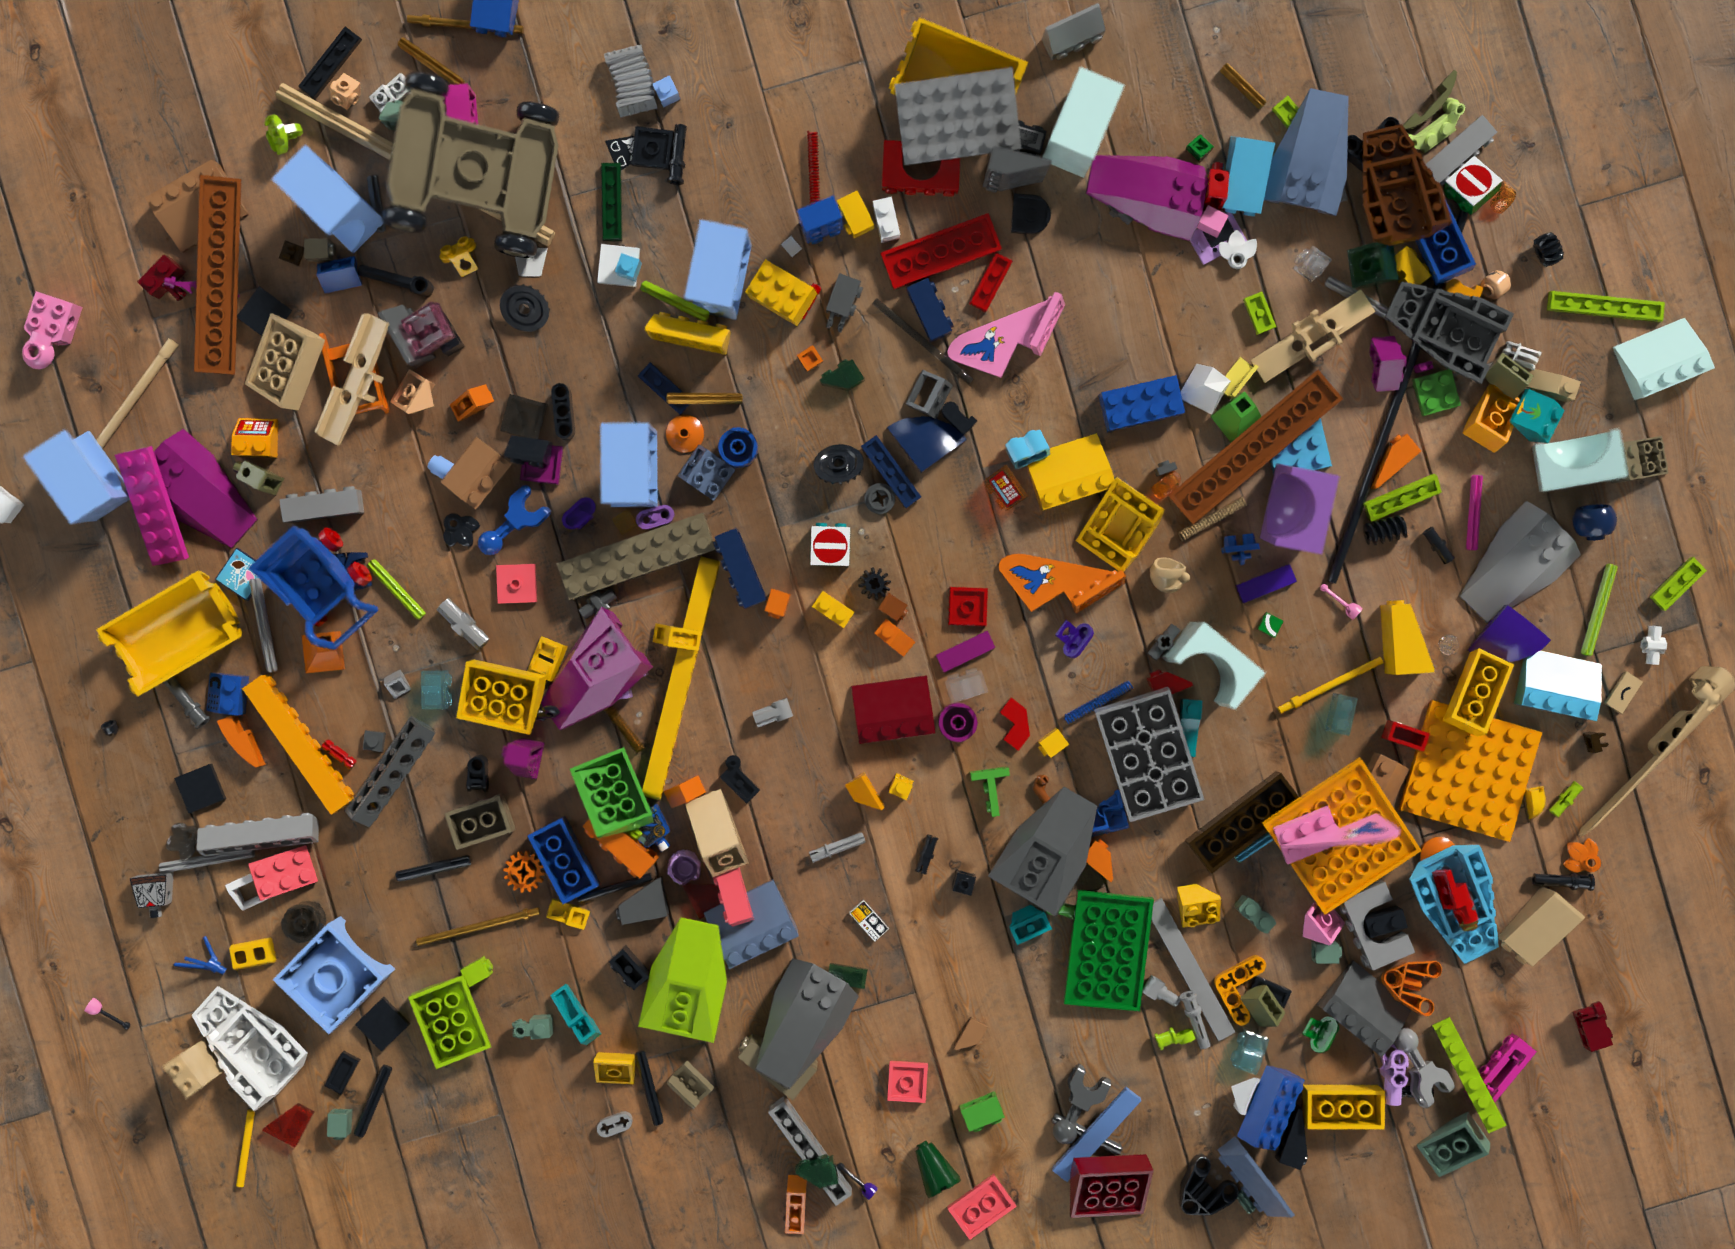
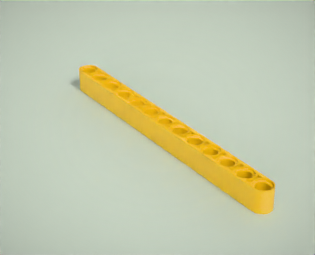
M701 556L683 625V629L702 631L701 638L720 566L719 560ZM677 649L642 789L644 796L647 798L661 800L698 650Z

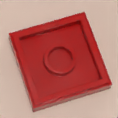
M949 587L948 625L987 627L988 588Z

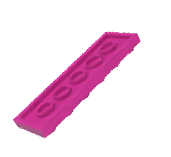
M152 446L116 454L115 458L152 566L189 558Z

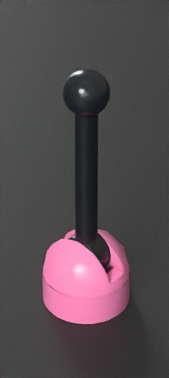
M95 998L88 1003L84 1010L91 1015L101 1013L122 1025L125 1030L131 1026L129 1022H123L102 1010L101 1002Z

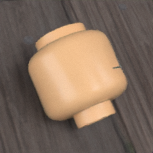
M1493 271L1481 281V287L1484 288L1482 294L1491 299L1500 298L1511 287L1510 277L1502 271Z

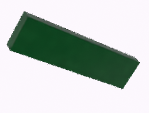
M601 163L603 241H623L621 163Z

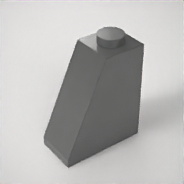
M662 876L657 877L620 903L619 909H616L617 919L621 920L622 925L667 917L669 915Z

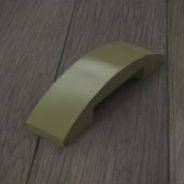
M1455 69L1436 88L1441 95L1421 117L1415 112L1403 124L1407 132L1423 124L1442 107L1454 87L1457 77Z

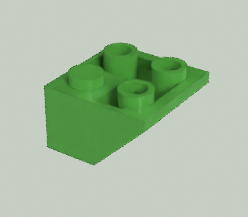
M1244 391L1237 394L1210 417L1231 443L1261 418V414L1257 406Z

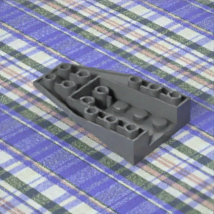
M1063 787L1018 827L988 877L1050 914L1057 916L1086 866L1098 806Z

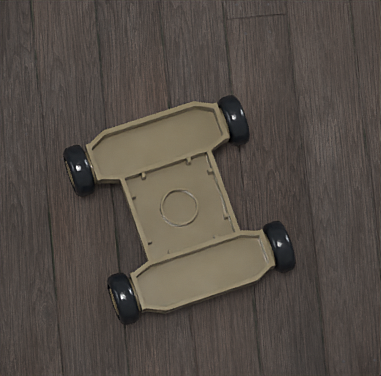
M424 72L408 73L404 83L405 88L409 91V96L399 107L386 184L391 204L389 208L383 211V223L388 227L401 231L423 232L426 229L427 220L422 213L425 212V207L430 198H436L500 214L503 231L502 234L497 235L495 238V249L500 253L514 257H535L537 243L533 239L536 238L538 231L546 222L558 151L554 127L558 125L559 112L555 108L542 103L530 101L519 103L516 115L521 123L515 134L466 122L445 115L443 98H446L449 93V84L446 80Z

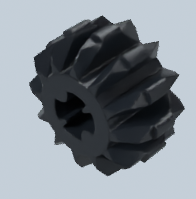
M1552 232L1540 235L1534 240L1533 247L1540 263L1544 266H1552L1563 259V246Z
M872 567L871 575L867 570L864 571L867 579L860 576L859 579L865 581V583H861L858 586L866 587L861 593L865 594L869 591L868 599L871 598L872 593H875L874 598L878 600L877 593L880 592L881 596L885 597L882 589L889 591L890 588L884 586V584H890L891 580L884 581L883 579L888 574L885 573L881 577L882 569L879 568L878 573L875 574V569ZM877 578L880 584L879 588L872 589L869 581Z

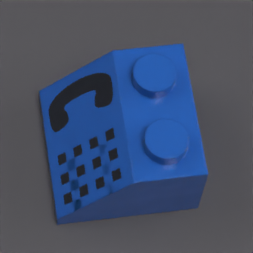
M210 672L206 711L229 715L246 714L247 695L242 688L249 684V676Z

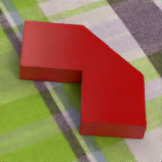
M1010 697L1000 710V713L1013 722L1014 725L1003 740L1019 751L1030 737L1027 709Z

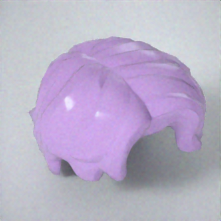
M684 849L679 850L675 854L673 853L672 857L668 860L667 873L675 883L685 885L691 880L695 881L700 878L701 861L694 852Z

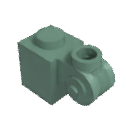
M533 1015L529 1022L522 1019L512 1022L513 1037L523 1039L524 1037L531 1036V1040L550 1038L554 1033L553 1015Z

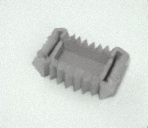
M642 45L604 53L605 62L615 83L614 86L617 94L616 106L620 118L657 109L654 98L656 94L653 90L654 80L651 76L652 72L649 69L647 59L644 56Z

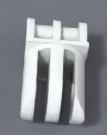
M1507 341L1506 349H1503L1502 352L1508 357L1509 355L1514 356L1513 360L1520 366L1535 370L1536 366L1534 364L1538 363L1539 359L1537 357H1540L1542 352L1523 347L1521 343L1517 344ZM1512 347H1513V348H1516L1517 351H1516V352L1511 351V350H1512Z

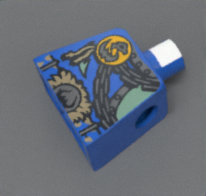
M656 803L650 808L654 822L638 828L642 832V836L638 840L646 848L655 843L660 852L670 846L664 837L670 832V828L659 805Z

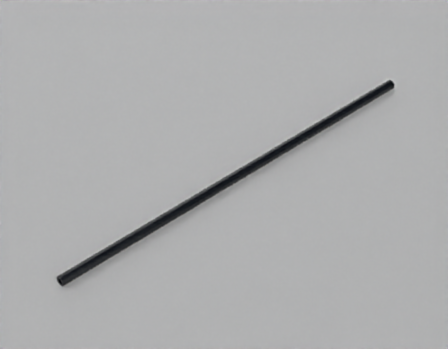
M1460 209L1456 222L1462 233L1469 213ZM1434 283L1432 289H1442L1444 283L1437 286ZM1414 341L1406 359V366L1403 368V382H1400L1399 390H1395L1328 576L1327 581L1330 583H1337L1363 511L1364 502L1367 500L1421 347Z

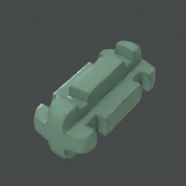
M1240 1190L1237 1199L1246 1212L1251 1214L1255 1211L1256 1207L1244 1191Z

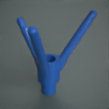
M206 936L203 937V940L211 956L208 962L184 957L185 961L195 964L174 963L175 967L205 969L214 973L218 972L221 975L227 970L217 961L218 958L214 954Z

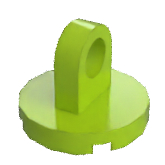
M275 114L265 118L264 124L268 126L269 130L266 131V137L271 149L277 152L278 155L287 153L288 140L303 134L301 125L296 123L284 126L281 119Z

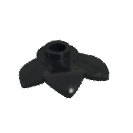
M456 513L448 514L444 519L445 532L443 538L445 543L449 547L455 545L456 542L463 546H472L473 534L471 531L480 528L479 522L469 515L461 517ZM450 521H457V525L451 526Z

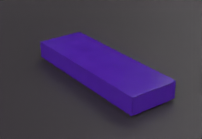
M1287 564L1235 586L1242 603L1293 584L1297 580L1291 565Z

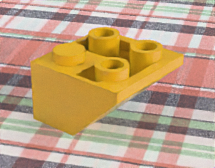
M1197 884L1177 887V901L1183 928L1213 924L1220 921L1221 898L1219 895Z

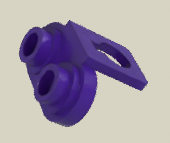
M588 497L578 500L563 514V525L571 530L583 528L595 517L593 515L596 510L595 502Z
M1065 620L1055 636L1065 643L1063 647L1064 654L1069 658H1076L1092 639L1094 631L1089 624L1083 623L1075 627ZM1069 627V634L1062 636L1065 628Z

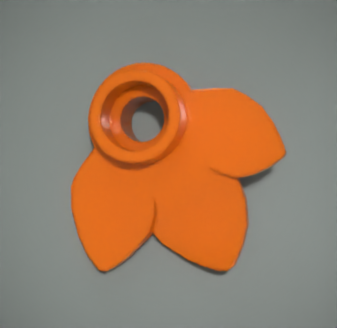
M1588 838L1583 845L1577 842L1567 843V850L1571 858L1563 863L1565 868L1575 873L1584 870L1592 873L1600 869L1601 860L1597 856L1598 846L1593 840ZM1589 859L1594 860V866L1588 865Z

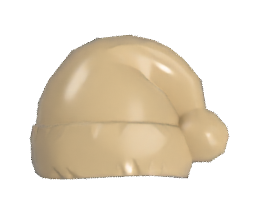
M1157 558L1150 568L1151 581L1161 592H1176L1181 589L1184 583L1190 580V575L1186 573V567L1170 558Z

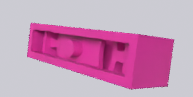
M1513 1033L1503 1040V1045L1499 1050L1494 1051L1489 1062L1479 1069V1074L1494 1102L1499 1099L1537 1052Z

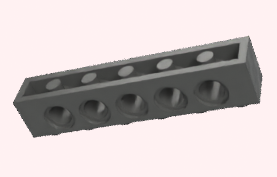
M410 716L345 809L351 820L367 827H371L373 822L377 820L384 806L388 804L391 796L400 787L401 782L411 771L414 763L421 757L428 743L432 741L435 731L428 724Z

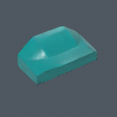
M1032 905L1012 913V923L1009 928L1017 945L1052 930L1045 912L1036 909Z

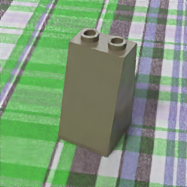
M752 1033L749 1038L745 1036L739 1044L738 1058L756 1071L755 1068L763 1037ZM815 1060L790 1089L760 1072H756L793 1101L817 1071L818 1061Z

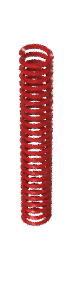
M808 130L809 203L811 205L813 204L812 202L821 201L819 200L820 182L818 181L820 176L818 175L819 172H817L819 171L817 169L819 166H810L819 165V163H810L819 162L817 160L819 159L817 157L819 155L817 154L819 152L818 132H809Z

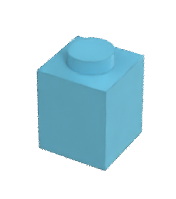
M621 253L615 272L620 277L636 282L642 263L640 259Z

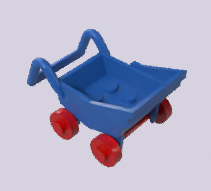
M293 526L248 569L275 592L286 605L289 606L292 603L306 620L305 634L312 644L335 650L378 612L377 606L361 602L354 595V587L358 584L366 586L372 581V576L368 568L358 562H353L346 571L339 559L329 551L337 552L343 547V541L336 531L324 528L318 534L320 539L318 540L311 537L303 528L298 529L296 526ZM345 596L352 606L367 611L364 616L335 642L319 639L313 632V625L321 627L327 621L326 613Z

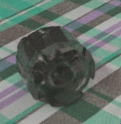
M302 901L290 907L284 914L281 921L282 930L287 938L289 937L297 943L307 942L313 939L326 926V914L319 903Z

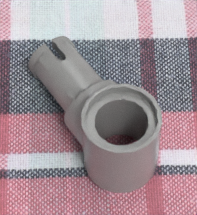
M1150 975L1143 987L1142 993L1153 1000L1162 999L1176 1007L1180 1002V997L1169 991L1163 981Z

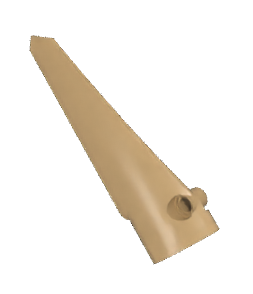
M1701 666L1689 678L1693 687L1692 694L1700 703L1692 711L1682 710L1677 712L1649 740L1648 749L1654 756L1580 828V837L1593 830L1735 690V680L1731 673L1722 667ZM1687 715H1689L1690 721L1688 723H1686L1685 720ZM1675 728V729H1676V735L1673 737V736H1672V731H1673V729ZM1660 742H1662L1663 744L1661 750L1658 749V745Z

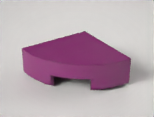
M1429 361L1414 366V372L1417 374L1433 369V362Z

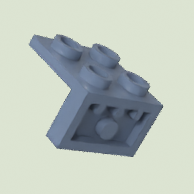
M698 445L677 476L710 499L715 500L735 469L703 446Z

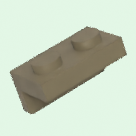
M688 1061L683 1063L666 1082L692 1109L696 1108L699 1102L714 1088Z

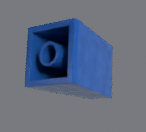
M473 0L470 26L476 29V33L487 34L489 31L495 32V36L506 37L507 34L513 35L519 0Z

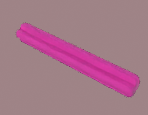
M1482 475L1471 476L1467 550L1475 551L1478 549Z

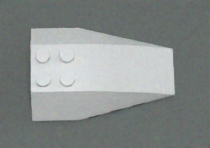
M219 986L214 989L192 1014L203 1037H206L211 1052L215 1053L219 1067L224 1070L227 1076L226 1080L253 1111H256L279 1094L304 1066L308 1053L282 1025Z

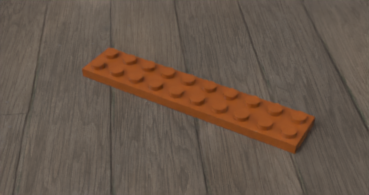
M200 175L194 372L235 375L241 179Z
M1316 370L1170 493L1168 497L1192 525L1195 524L1343 398L1322 373Z

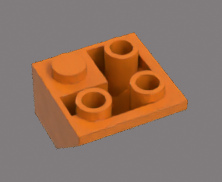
M341 631L315 633V636L319 639L335 642L341 636ZM301 635L306 673L345 669L342 644L337 649L331 650L315 646L307 639L306 635Z

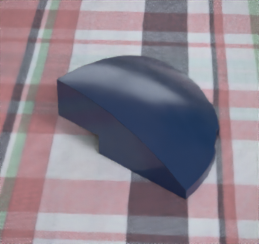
M926 416L905 418L887 427L920 473L967 440L951 424Z

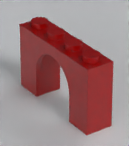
M884 140L882 191H885L887 194L905 192L906 195H915L916 192H920L926 196L943 193V196L947 197L958 194L960 158L940 160V168L932 178L916 180L910 177L903 168L902 141Z

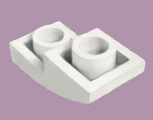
M399 73L387 85L382 84L369 96L380 112L383 111L387 102L401 101L409 95V91L405 88V76Z

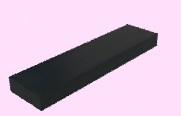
M345 26L298 87L316 100L362 39Z

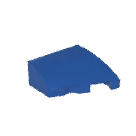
M1120 790L1114 791V794L1109 799L1103 800L1097 807L1092 837L1129 828Z

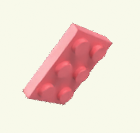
M307 845L248 864L260 901L318 881Z
M992 1174L947 1206V1209L969 1240L1016 1208L1015 1202L995 1174Z

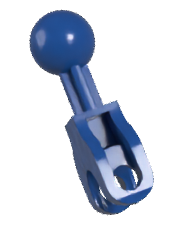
M528 485L522 486L510 496L508 502L509 509L504 515L507 520L497 530L486 531L480 535L478 547L482 553L486 555L497 554L502 549L503 539L516 528L520 531L524 527H538L550 516L551 509L546 506L541 507L535 512H528L526 510L525 501L531 495V488Z

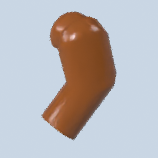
M1038 775L1033 786V791L1042 804L1050 799L1045 791L1046 784L1049 781L1046 775Z

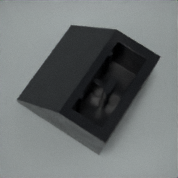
M511 435L504 452V457L508 458L509 462L513 464L524 465L525 462H528V465H532V467L543 468L544 465H550L553 443L547 440Z

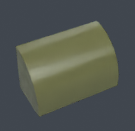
M1267 985L1256 986L1248 990L1240 998L1259 1026L1277 1027L1285 1015V1011Z

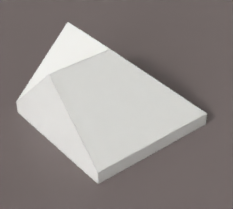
M1196 364L1181 390L1182 400L1212 415L1231 381L1213 367Z
M1251 1078L1231 1086L1235 1098L1233 1106L1240 1114L1246 1115L1261 1080L1260 1078Z

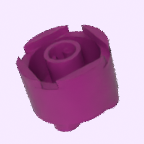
M950 703L941 710L938 716L940 731L951 741H965L977 729L978 721L976 714L964 703ZM959 717L963 722L958 727H955V724L952 722Z

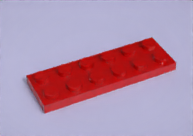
M986 213L883 251L880 255L893 290L996 253L1001 251L1002 248L990 215Z

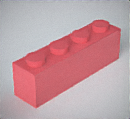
M740 867L713 877L715 886H719L720 893H718L720 904H724L725 907L723 912L725 922H729L734 927L754 920Z

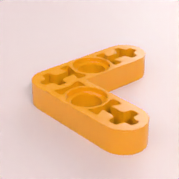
M1253 955L1217 974L1214 978V986L1234 1022L1241 1026L1249 1023L1250 1013L1241 1001V996L1236 987L1265 971L1266 962L1258 955ZM1255 960L1261 962L1258 969L1252 967ZM1245 965H1247L1250 968L1252 973L1249 974V971L1245 967ZM1239 968L1245 971L1244 977L1240 979L1235 977V971ZM1228 974H1231V977L1235 980V982L1233 983L1231 980L1226 981L1225 987H1223L1222 985H1218L1221 983V978H1223L1224 980L1230 978ZM1231 994L1237 996V1001L1234 1004L1227 1003V998ZM1238 1007L1239 1010H1240L1243 1014H1245V1015L1243 1016V1018H1244L1243 1020H1240L1239 1018H1237L1239 1015H1238L1237 1011L1235 1010V1008Z

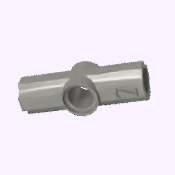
M450 598L443 601L436 609L451 624V628L458 635L464 637L476 650L481 649L489 641L490 638L476 625L475 620L469 614L463 612Z

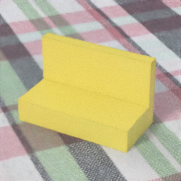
M1241 357L1238 358L1225 375L1231 382L1224 395L1230 400L1234 398L1259 366L1256 364L1251 366Z

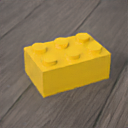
M766 259L745 291L750 299L798 326L817 296V292L812 286Z

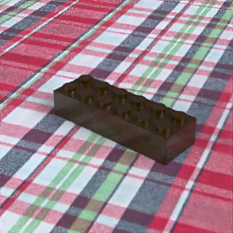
M1275 771L1185 841L1205 868L1213 874L1268 832L1262 822L1299 798V796L1282 773Z

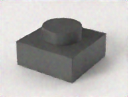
M1169 460L1159 463V468L1154 469L1156 477L1178 468L1175 462L1169 463Z
M365 730L362 750L383 752L386 732Z

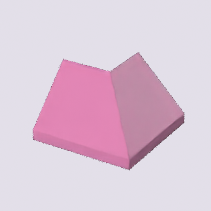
M1314 901L1305 914L1303 937L1331 945L1345 922L1335 909L1324 915Z

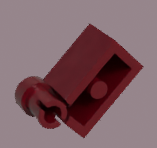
M1600 1001L1591 1003V1006L1572 1011L1585 1049L1593 1052L1613 1045L1611 1040L1613 1034L1610 1028L1607 1027L1605 1021L1607 1020V1015Z

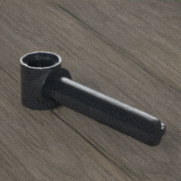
M366 265L358 267L359 276L410 289L411 293L422 297L430 296L434 290L433 284L421 276L410 278ZM425 282V289L420 291V284Z

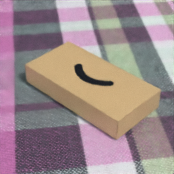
M1624 671L1604 704L1619 714H1623L1643 682L1629 672Z

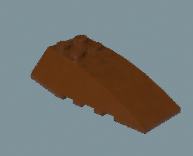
M1402 124L1363 133V208L1372 240L1389 246L1430 237L1452 224L1442 187L1434 179L1431 169L1427 168L1422 155L1415 149L1414 142Z

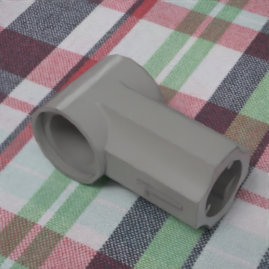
M787 698L752 712L757 727L774 721L779 722L793 716Z

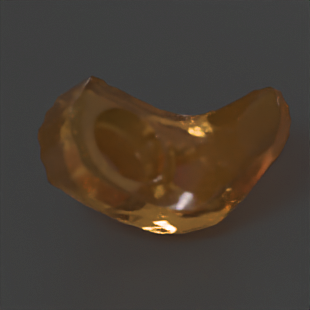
M1502 181L1500 191L1490 201L1491 209L1495 213L1500 214L1506 211L1516 198L1515 189L1508 182Z
M1172 471L1151 487L1154 496L1162 500L1176 490L1181 482L1179 473Z

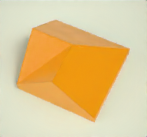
M865 772L845 784L854 802L879 810L884 809V803Z

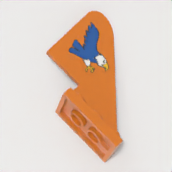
M1012 554L1004 557L999 562L1001 574L1031 612L1064 592L1077 614L1125 584L1126 578L1122 569L1118 572L1116 570L1108 571L1026 554Z

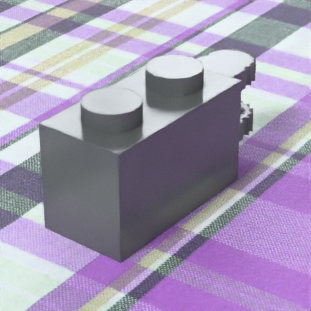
M839 273L826 308V313L830 314L826 325L827 328L830 329L832 327L834 317L837 316L841 318L837 331L842 333L846 320L855 313L857 307L854 305L855 299L861 296L863 287H860V280Z

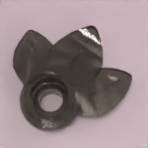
M176 823L171 827L173 835L167 840L166 849L169 851H179L180 859L184 861L195 852L198 827L187 826L185 823Z

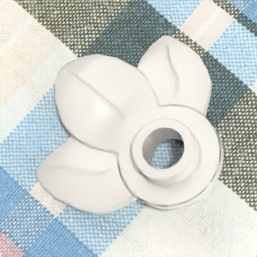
M1235 230L1230 235L1228 243H1219L1220 255L1228 260V264L1233 269L1243 268L1247 263V259L1254 256L1257 249V240L1245 241L1243 235L1238 230ZM1235 256H1239V257H1240V262H1239V263H1235V261H1234V257H1235Z

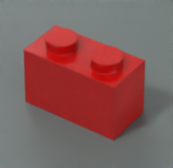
M1387 720L1381 738L1424 752L1430 733Z

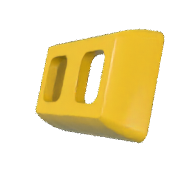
M270 937L233 944L229 947L232 968L234 970L276 962L273 940ZM263 947L265 959L256 960L254 948ZM244 951L246 963L238 964L235 952Z

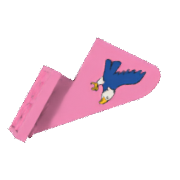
M1055 292L1053 297L1050 296L1046 301L961 334L950 344L948 348L949 358L954 362L1002 378L1017 344L1030 348L1034 354L1041 356L1064 309L1065 302L1062 294Z
M1328 806L1273 827L1287 864L1332 846L1378 843L1392 839L1400 833L1398 827L1377 813L1339 828L1335 824Z

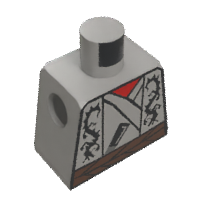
M174 872L137 875L130 878L137 907H149L150 918L161 917V906L172 902Z

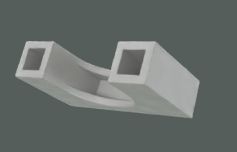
M1380 879L1338 906L1341 913L1346 915L1347 921L1345 923L1349 931H1352L1355 936L1353 942L1356 948L1361 950L1362 956L1360 958L1362 963L1373 971L1415 953L1409 936L1404 932L1377 941L1369 939L1364 931L1363 924L1367 913L1374 907L1393 900L1386 883Z

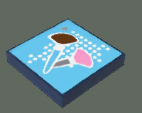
M236 548L215 580L244 600L249 601L252 597L249 580L258 577L248 567L256 559L240 548Z

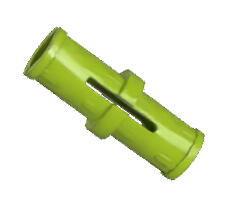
M1573 781L1570 787L1559 795V799L1549 809L1550 813L1559 818L1569 805L1572 806L1573 800L1584 788Z

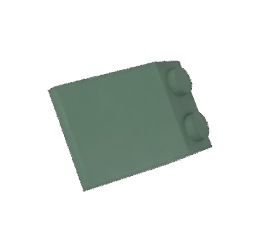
M1466 1112L1450 1120L1420 1141L1417 1147L1438 1177H1441L1489 1155L1491 1143L1470 1113Z

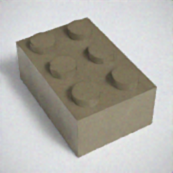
M504 793L444 813L456 850L516 830Z

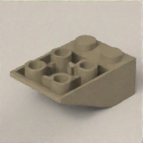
M1662 436L1623 442L1622 447L1627 477L1610 479L1613 484L1668 474V464Z

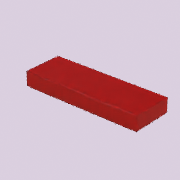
M996 252L969 304L986 313L1013 261Z

